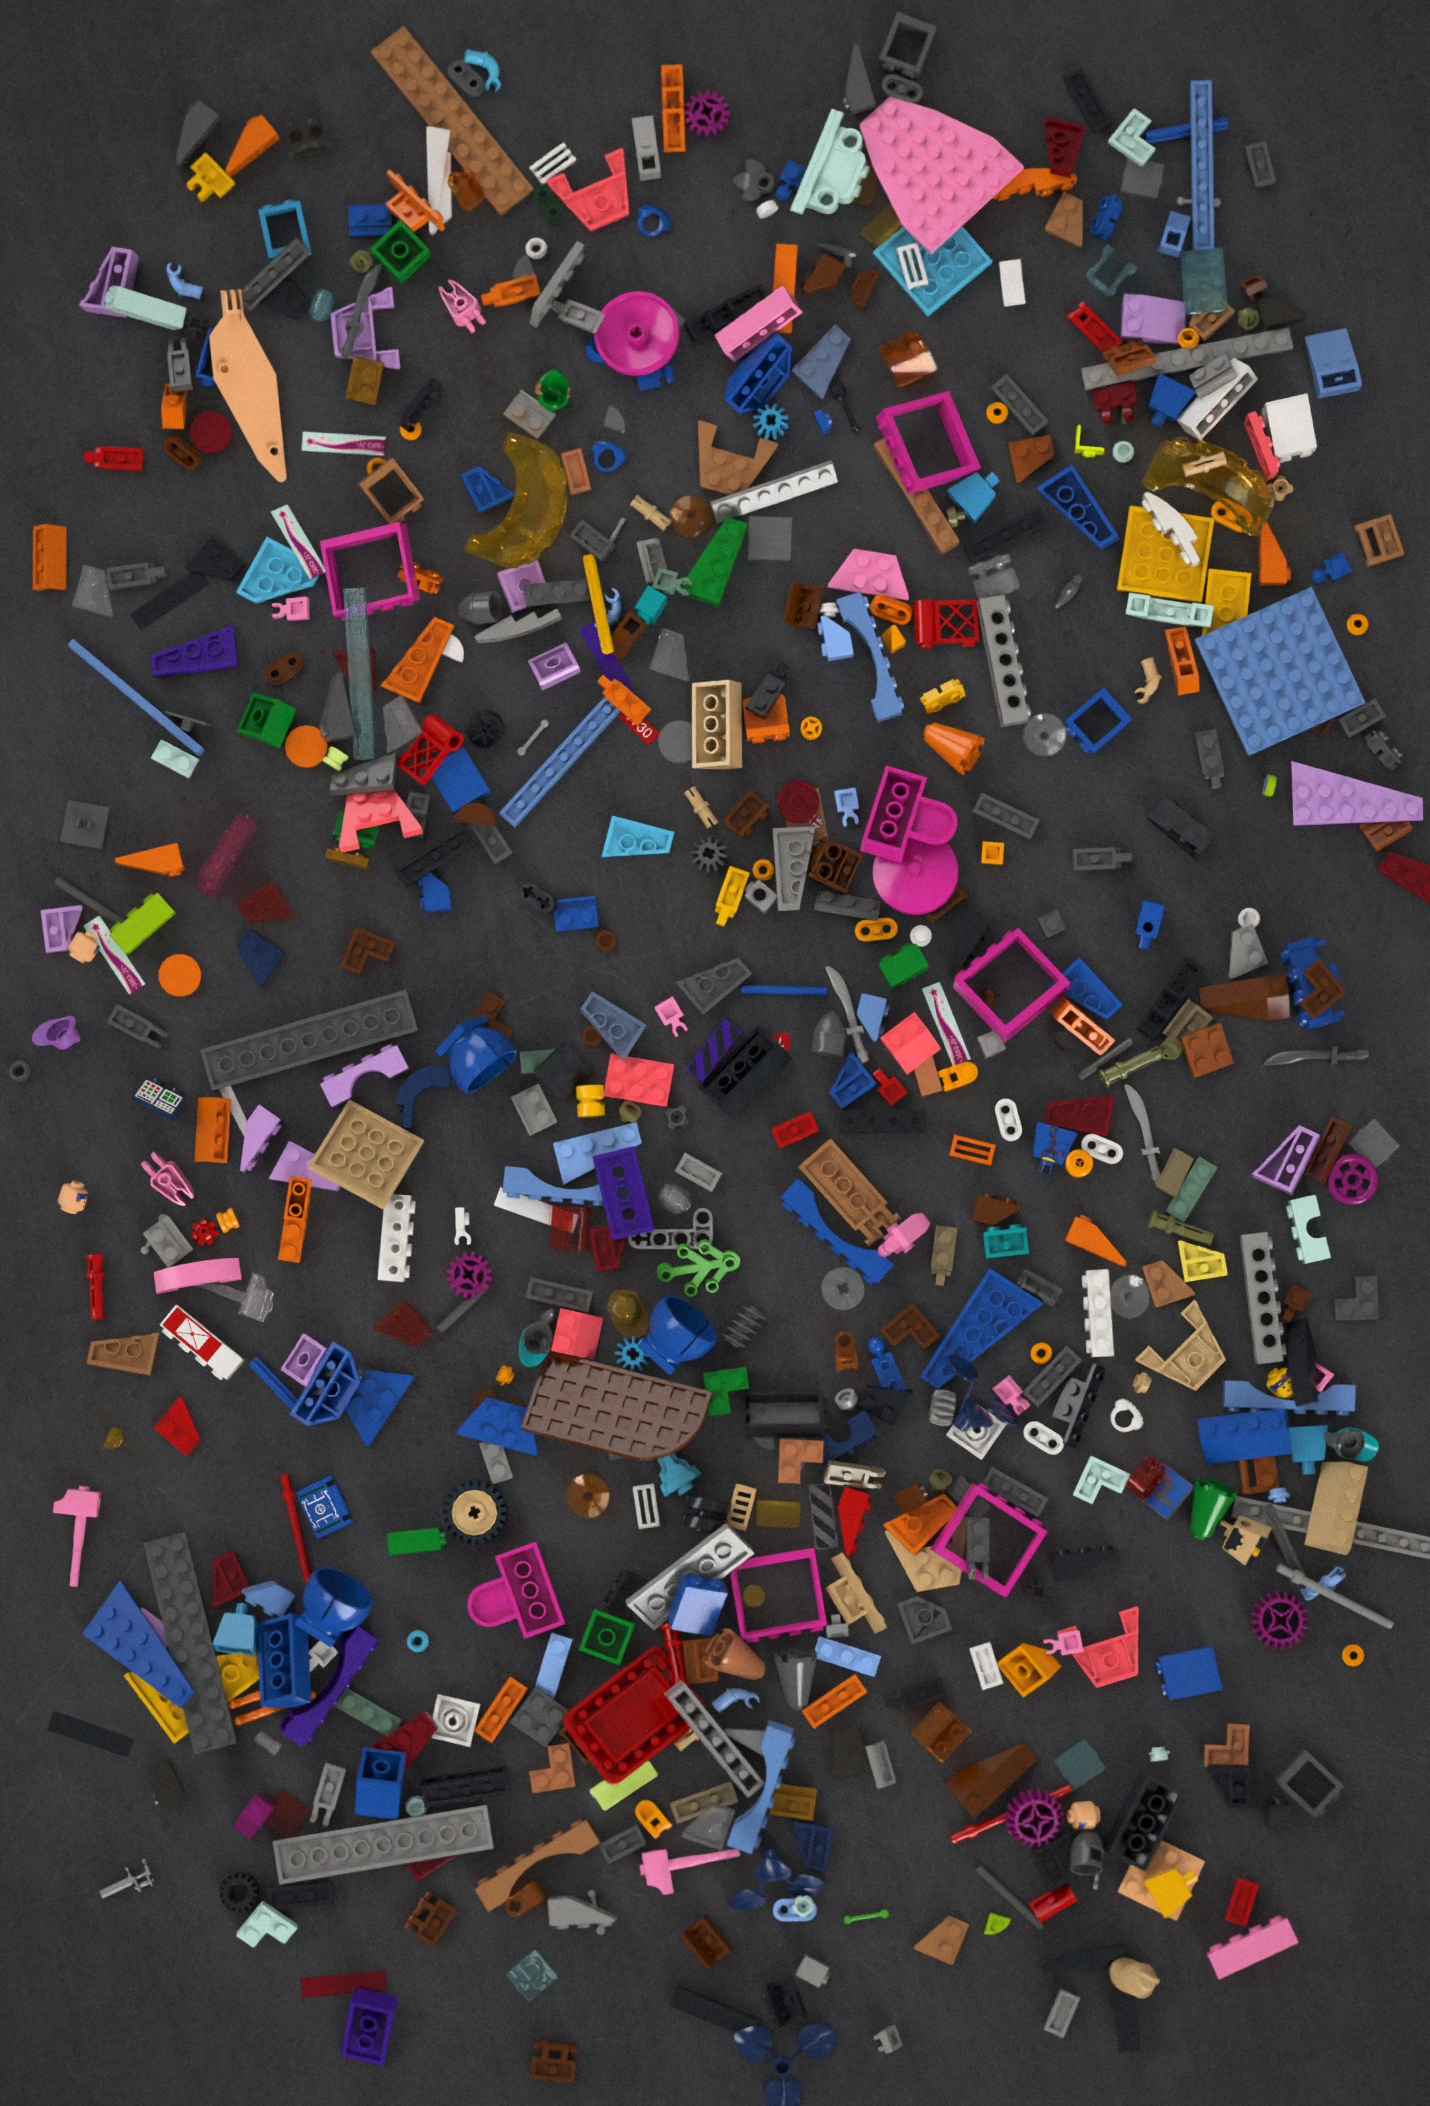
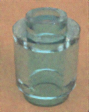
M318 289V292L314 294L308 312L312 315V320L323 323L324 320L329 319L335 302L333 293Z

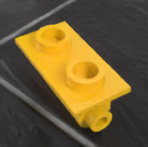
M952 679L940 685L942 690L940 694L936 688L922 694L923 696L920 697V701L925 706L927 715L938 712L943 707L956 703L966 696L963 685L960 684L958 679Z

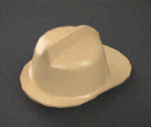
M1118 1958L1112 1963L1110 1968V1977L1113 1984L1121 1991L1138 1998L1149 1997L1155 1985L1160 1981L1153 1967L1130 1958Z

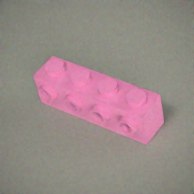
M781 286L761 302H758L753 308L739 316L738 319L727 327H724L715 337L724 353L735 362L800 315L802 311L793 295L784 286Z
M1281 1915L1270 1919V1924L1264 1927L1261 1924L1249 1929L1250 1933L1244 1936L1237 1934L1229 1938L1230 1942L1225 1945L1218 1943L1209 1948L1210 1951L1206 1954L1217 1978L1221 1979L1297 1944V1938L1286 1917L1281 1918Z

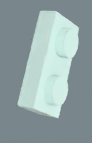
M160 740L151 757L154 761L190 779L199 762V759L163 740Z

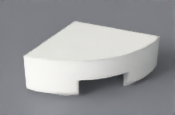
M450 635L442 654L462 663L464 659L463 647L455 636Z

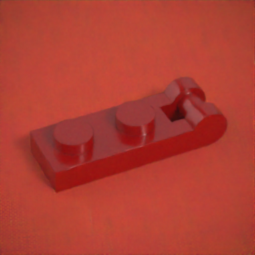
M1082 301L1077 305V309L1074 312H1070L1066 316L1101 353L1108 351L1111 347H1120L1123 344V341ZM1083 314L1088 317L1084 322L1079 319Z

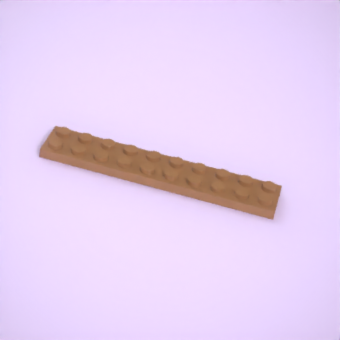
M404 26L370 51L429 127L450 130L448 151L451 152V155L500 216L504 215L534 191V188Z

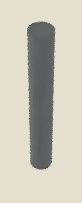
M1129 1037L1080 1071L1077 1076L1083 1081L1133 1046V1041Z
M485 1288L482 1289L483 1293H485L488 1290ZM476 1293V1299H473L470 1295L437 1326L439 1331L444 1333L482 1295Z

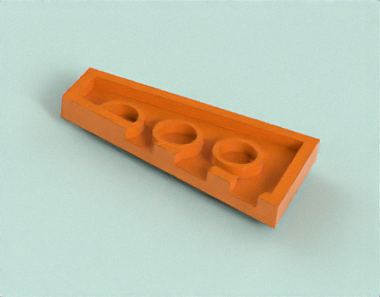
M434 617L380 686L420 704L454 629V625Z

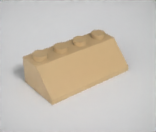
M732 680L692 683V768H742V683Z
M1322 1462L1304 1545L1343 1555L1349 1553L1368 1467L1350 1462Z

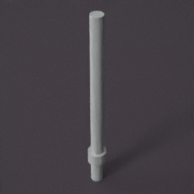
M1282 1564L1277 1566L1276 1571L1289 1577L1290 1581L1295 1584H1302L1388 1629L1392 1628L1393 1621L1304 1576L1303 1572L1297 1569L1292 1570Z

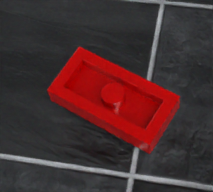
M810 1111L771 1129L780 1149L819 1132Z
M1237 1877L1225 1920L1247 1926L1259 1884Z
M1065 1884L1045 1893L1030 1902L1029 1905L1041 1923L1075 1903L1077 1899L1069 1885Z

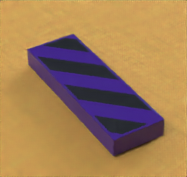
M724 1019L685 1070L703 1083L742 1032Z

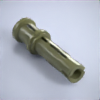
M1156 1046L1125 1062H1116L1114 1066L1104 1071L1102 1069L1099 1070V1076L1104 1086L1108 1088L1111 1083L1119 1079L1124 1080L1128 1077V1074L1162 1059V1052L1159 1046Z
M1155 1209L1151 1213L1147 1226L1148 1228L1155 1227L1161 1229L1166 1234L1175 1233L1208 1246L1211 1245L1214 1237L1213 1232L1177 1221L1173 1215L1169 1217L1158 1213Z

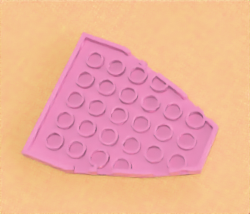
M891 96L859 124L873 170L886 192L902 227L930 254L934 253L1024 169L1023 165L995 138L936 110Z

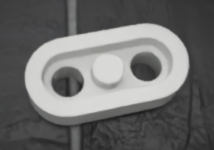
M1001 1099L995 1106L1000 1134L1007 1141H1015L1022 1133L1018 1111L1012 1100ZM1003 1106L1009 1107V1113L1004 1114L1001 1108ZM1013 1127L1015 1133L1012 1135L1008 1134L1007 1128Z
M1089 1134L1081 1142L1082 1150L1087 1151L1091 1157L1105 1163L1116 1164L1123 1156V1150L1119 1144L1098 1135ZM1093 1141L1096 1147L1089 1149L1088 1142ZM1114 1150L1116 1153L1115 1157H1109L1108 1151Z
M1033 1421L1024 1427L1023 1435L1025 1439L1044 1452L1054 1455L1063 1449L1062 1437L1043 1424ZM1032 1428L1038 1430V1435L1035 1437L1030 1434ZM1052 1439L1055 1440L1057 1443L1056 1447L1051 1448L1048 1445L1049 1441Z

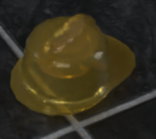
M630 1289L616 1290L611 1294L607 1302V1310L620 1335L632 1339V1336L639 1338L645 1334L649 1326V1318L637 1294Z

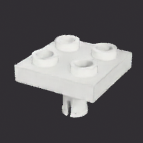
M989 1413L993 1419L991 1427L971 1428L970 1426L963 1432L953 1424L946 1436L982 1460L1006 1424Z
M438 1694L432 1719L439 1728L431 1738L470 1747L480 1704Z

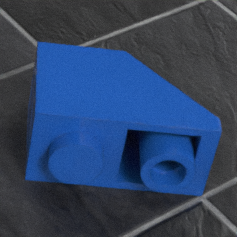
M431 873L418 881L419 888L423 887L424 896H420L421 909L425 908L427 914L452 911L450 889L447 885Z

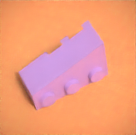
M112 247L99 269L100 272L97 278L91 283L89 292L85 299H82L79 306L86 312L127 318L126 315L105 309V295L109 288L116 286L129 290L133 289L139 256L133 250Z
M1299 1125L1277 1150L1252 1173L1253 1178L1292 1196L1320 1139L1319 1134Z
M291 1141L288 1142L269 1177L270 1180L289 1183L290 1176L312 1179L311 1187L338 1191L341 1187L308 1169L315 1154Z

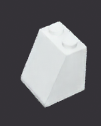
M1307 393L1265 403L1261 413L1266 434L1272 442L1273 447L1270 449L1273 456L1276 455L1279 462H1286L1291 460L1292 456L1300 455L1302 458L1312 455L1317 445Z

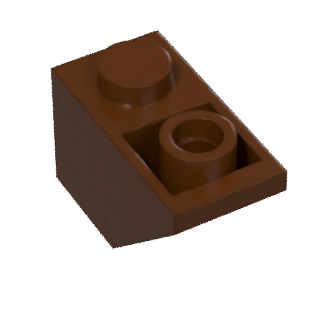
M825 253L821 258L817 257L812 266L814 271L811 276L807 275L801 284L804 287L802 294L808 296L835 289L846 271V265Z
M629 611L611 636L614 648L611 654L622 661L647 629V623Z
M983 1192V1196L978 1195L971 1221L994 1226L1018 1212L1020 1206L1016 1205V1200L1004 1198V1201L995 1199L996 1195Z
M914 1483L893 1494V1497L902 1514L926 1503L925 1498L928 1497V1494L922 1484L918 1486L917 1483Z

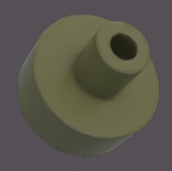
M356 251L350 258V264L353 269L360 273L367 272L373 264L371 254L368 251Z
M1250 307L1240 310L1237 314L1238 324L1245 330L1254 329L1259 322V313Z
M955 506L946 507L949 525L951 528L958 527L957 520L965 519L964 511L956 512Z
M1172 1037L1164 1039L1159 1048L1162 1052V1057L1169 1060L1177 1059L1183 1051L1182 1044Z
M624 1101L619 1108L620 1120L623 1123L628 1121L636 1122L642 1114L640 1107L632 1101Z
M935 1469L929 1477L932 1490L936 1492L947 1490L952 1483L951 1475L945 1470Z

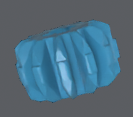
M765 404V411L761 408L757 409L759 415L753 416V420L757 421L753 424L754 429H759L757 432L758 436L765 432L766 440L769 439V434L773 436L774 440H777L776 433L781 436L785 434L783 429H788L789 424L785 421L789 417L788 415H782L785 411L784 408L776 411L777 404H774L772 409H769V405ZM770 418V420H772V418H774L775 425L772 426V424H770V426H768L767 419Z
M632 1336V1343L629 1344L628 1339L625 1337L623 1339L626 1343L625 1347L620 1343L617 1344L623 1351L615 1352V1355H622L623 1358L618 1359L616 1362L620 1364L625 1361L626 1363L622 1367L624 1370L630 1364V1371H635L634 1365H637L638 1369L642 1371L643 1368L640 1363L649 1364L647 1360L643 1359L644 1356H649L638 1347L643 1338L636 1344V1336ZM631 1348H635V1351L639 1352V1357H635L636 1360H631V1357L627 1356L628 1350L631 1352Z

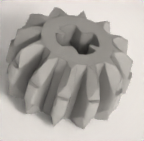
M944 1389L935 1390L932 1395L929 1414L931 1423L938 1426H949L952 1423L956 1403L955 1393Z

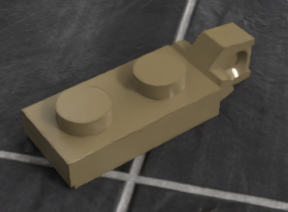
M938 1225L935 1227L931 1274H936V1286H944L945 1275H951L957 1228Z

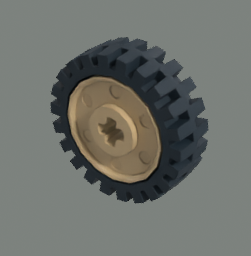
M472 1480L459 1484L448 1494L443 1505V1520L447 1530L454 1538L466 1544L479 1545L491 1541L501 1532L507 1518V1507L502 1494L493 1485L484 1481ZM473 1506L481 1511L478 1513L477 1519L469 1515Z

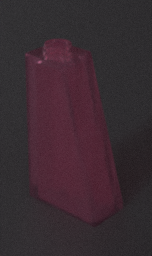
M240 813L236 814L199 871L197 890L213 899L217 897L255 832L256 823L250 816L246 814L241 815Z

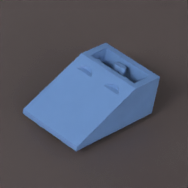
M1346 328L1304 337L1318 399L1360 390L1362 381L1358 363Z

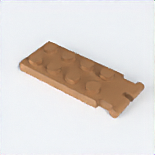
M831 1138L798 1167L856 1232L859 1229L867 1239L864 1242L869 1247L883 1236V1233L878 1228L883 1226L885 1229H888L895 1222L898 1223L902 1220L897 1213L892 1215L885 1207L888 1202Z

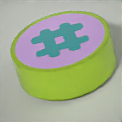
M1270 774L1266 776L1263 795L1270 797L1273 795L1277 782L1276 776Z

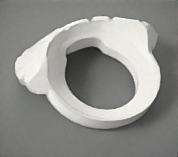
M1119 1399L1115 1402V1408L1111 1412L1110 1419L1112 1425L1118 1431L1129 1432L1133 1429L1139 1430L1142 1428L1144 1421H1142L1143 1417L1138 1412L1139 1410L1128 1400ZM1130 1410L1134 1417L1130 1426L1120 1427L1117 1425L1115 1416L1119 1411Z

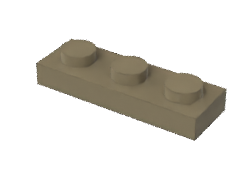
M732 1781L670 1802V1806L678 1824L737 1803L738 1799Z

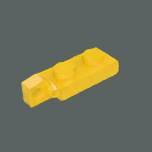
M729 866L715 906V912L719 913L717 925L725 927L727 918H733L734 914H736L750 875L749 872Z

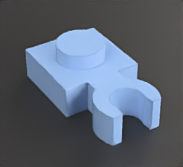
M856 788L834 791L838 813L844 812L843 826L847 827L846 820L850 817L854 819L855 825H858V816L853 812V810L859 809Z

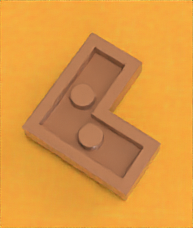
M780 1439L778 1483L800 1484L801 1462L823 1463L824 1441Z
M1227 1723L1226 1745L1204 1744L1203 1766L1208 1767V1764L1248 1765L1250 1725Z
M564 1743L548 1746L551 1768L529 1771L532 1793L576 1786L570 1744Z

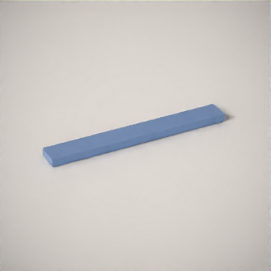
M1191 80L1192 252H1214L1212 80Z
M74 639L69 642L68 646L196 755H202L205 751L203 747Z
M604 696L504 806L499 814L515 828L621 711Z

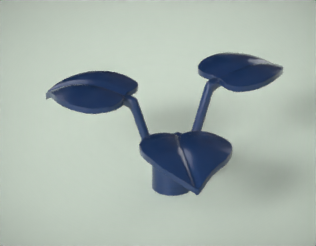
M945 1356L953 1371L970 1383L964 1400L958 1408L960 1412L952 1421L956 1428L965 1432L970 1426L971 1428L991 1427L993 1419L989 1412L994 1413L995 1417L1004 1424L1011 1426L1019 1425L1015 1414L1004 1402L992 1399L990 1401L991 1407L985 1410L975 1401L968 1399L975 1384L974 1380L979 1378L976 1369L969 1361L960 1356Z
M768 1849L763 1852V1863L754 1873L755 1878L761 1881L760 1889L758 1891L747 1889L739 1892L728 1902V1906L746 1911L760 1908L766 1902L765 1896L761 1895L764 1891L765 1882L786 1879L790 1885L787 1888L788 1893L804 1897L820 1891L826 1885V1881L812 1874L796 1877L794 1881L789 1878L791 1869L781 1861L780 1851Z
M813 2023L806 2025L800 2030L797 2037L802 2046L790 2058L785 2055L778 2056L777 2058L774 2057L768 2050L773 2043L772 2035L768 2029L762 2026H749L735 2032V2043L741 2055L750 2062H762L765 2054L769 2055L771 2061L774 2062V2071L777 2075L781 2076L782 2081L773 2080L767 2085L765 2100L768 2106H798L801 2099L800 2085L795 2080L786 2081L785 2077L791 2071L792 2062L804 2049L807 2057L810 2059L821 2060L825 2058L833 2048L837 2032L825 2024Z

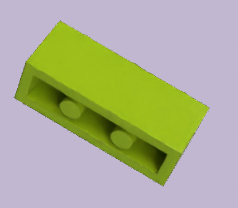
M158 893L148 895L142 901L144 903L142 907L132 909L126 915L128 917L127 920L123 923L117 922L110 929L112 933L109 936L127 956L176 914Z

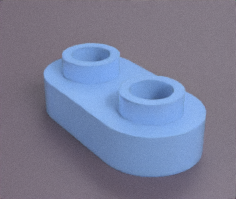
M795 1898L779 1899L773 1906L774 1916L780 1921H809L815 1917L817 1912L816 1904L812 1901V1904H814L813 1912L809 1913L807 1917H800L798 1913L793 1911L792 1906L795 1903ZM783 1905L787 1906L788 1912L781 1913L780 1907Z

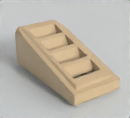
M736 1484L731 1500L730 1514L727 1515L726 1519L730 1527L746 1531L757 1489ZM738 1491L751 1494L750 1499L738 1496ZM736 1500H740L747 1502L749 1504L748 1507L735 1504ZM734 1508L744 1510L746 1515L735 1513L733 1510ZM731 1517L744 1519V1522L742 1524L731 1521Z

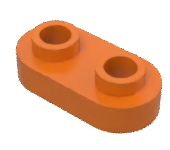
M885 595L875 596L870 604V610L875 616L899 625L907 624L913 614L910 605Z

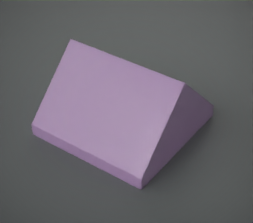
M567 643L528 660L541 690L580 673L578 663Z
M303 1333L280 1370L306 1387L328 1348Z

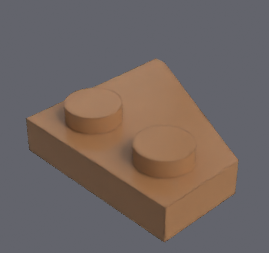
M1206 283L1200 300L1196 305L1195 313L1191 318L1189 328L1194 329L1199 338L1205 342L1235 314V310Z
M948 1915L919 1943L915 1944L914 1949L953 1965L969 1924Z

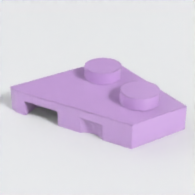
M82 905L41 910L46 953L68 951V945L72 941L83 910Z

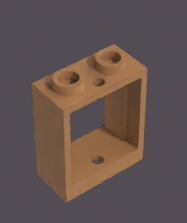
M393 458L387 460L358 483L359 487L388 524L402 522L406 519L404 515L410 510L412 513L422 506L421 501L424 500ZM391 470H394L415 498L392 516H389L369 488Z

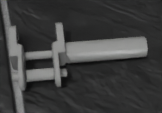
M142 1859L146 1871L138 1876H133L129 1867H125L128 1877L100 1890L101 1897L104 1899L131 1886L132 1883H135L136 1886L134 1888L135 1890L138 1889L139 1892H141L142 1887L148 1884L154 1886V1878L151 1879L150 1877L152 1872L147 1861ZM146 1875L148 1880L139 1884L137 1879Z

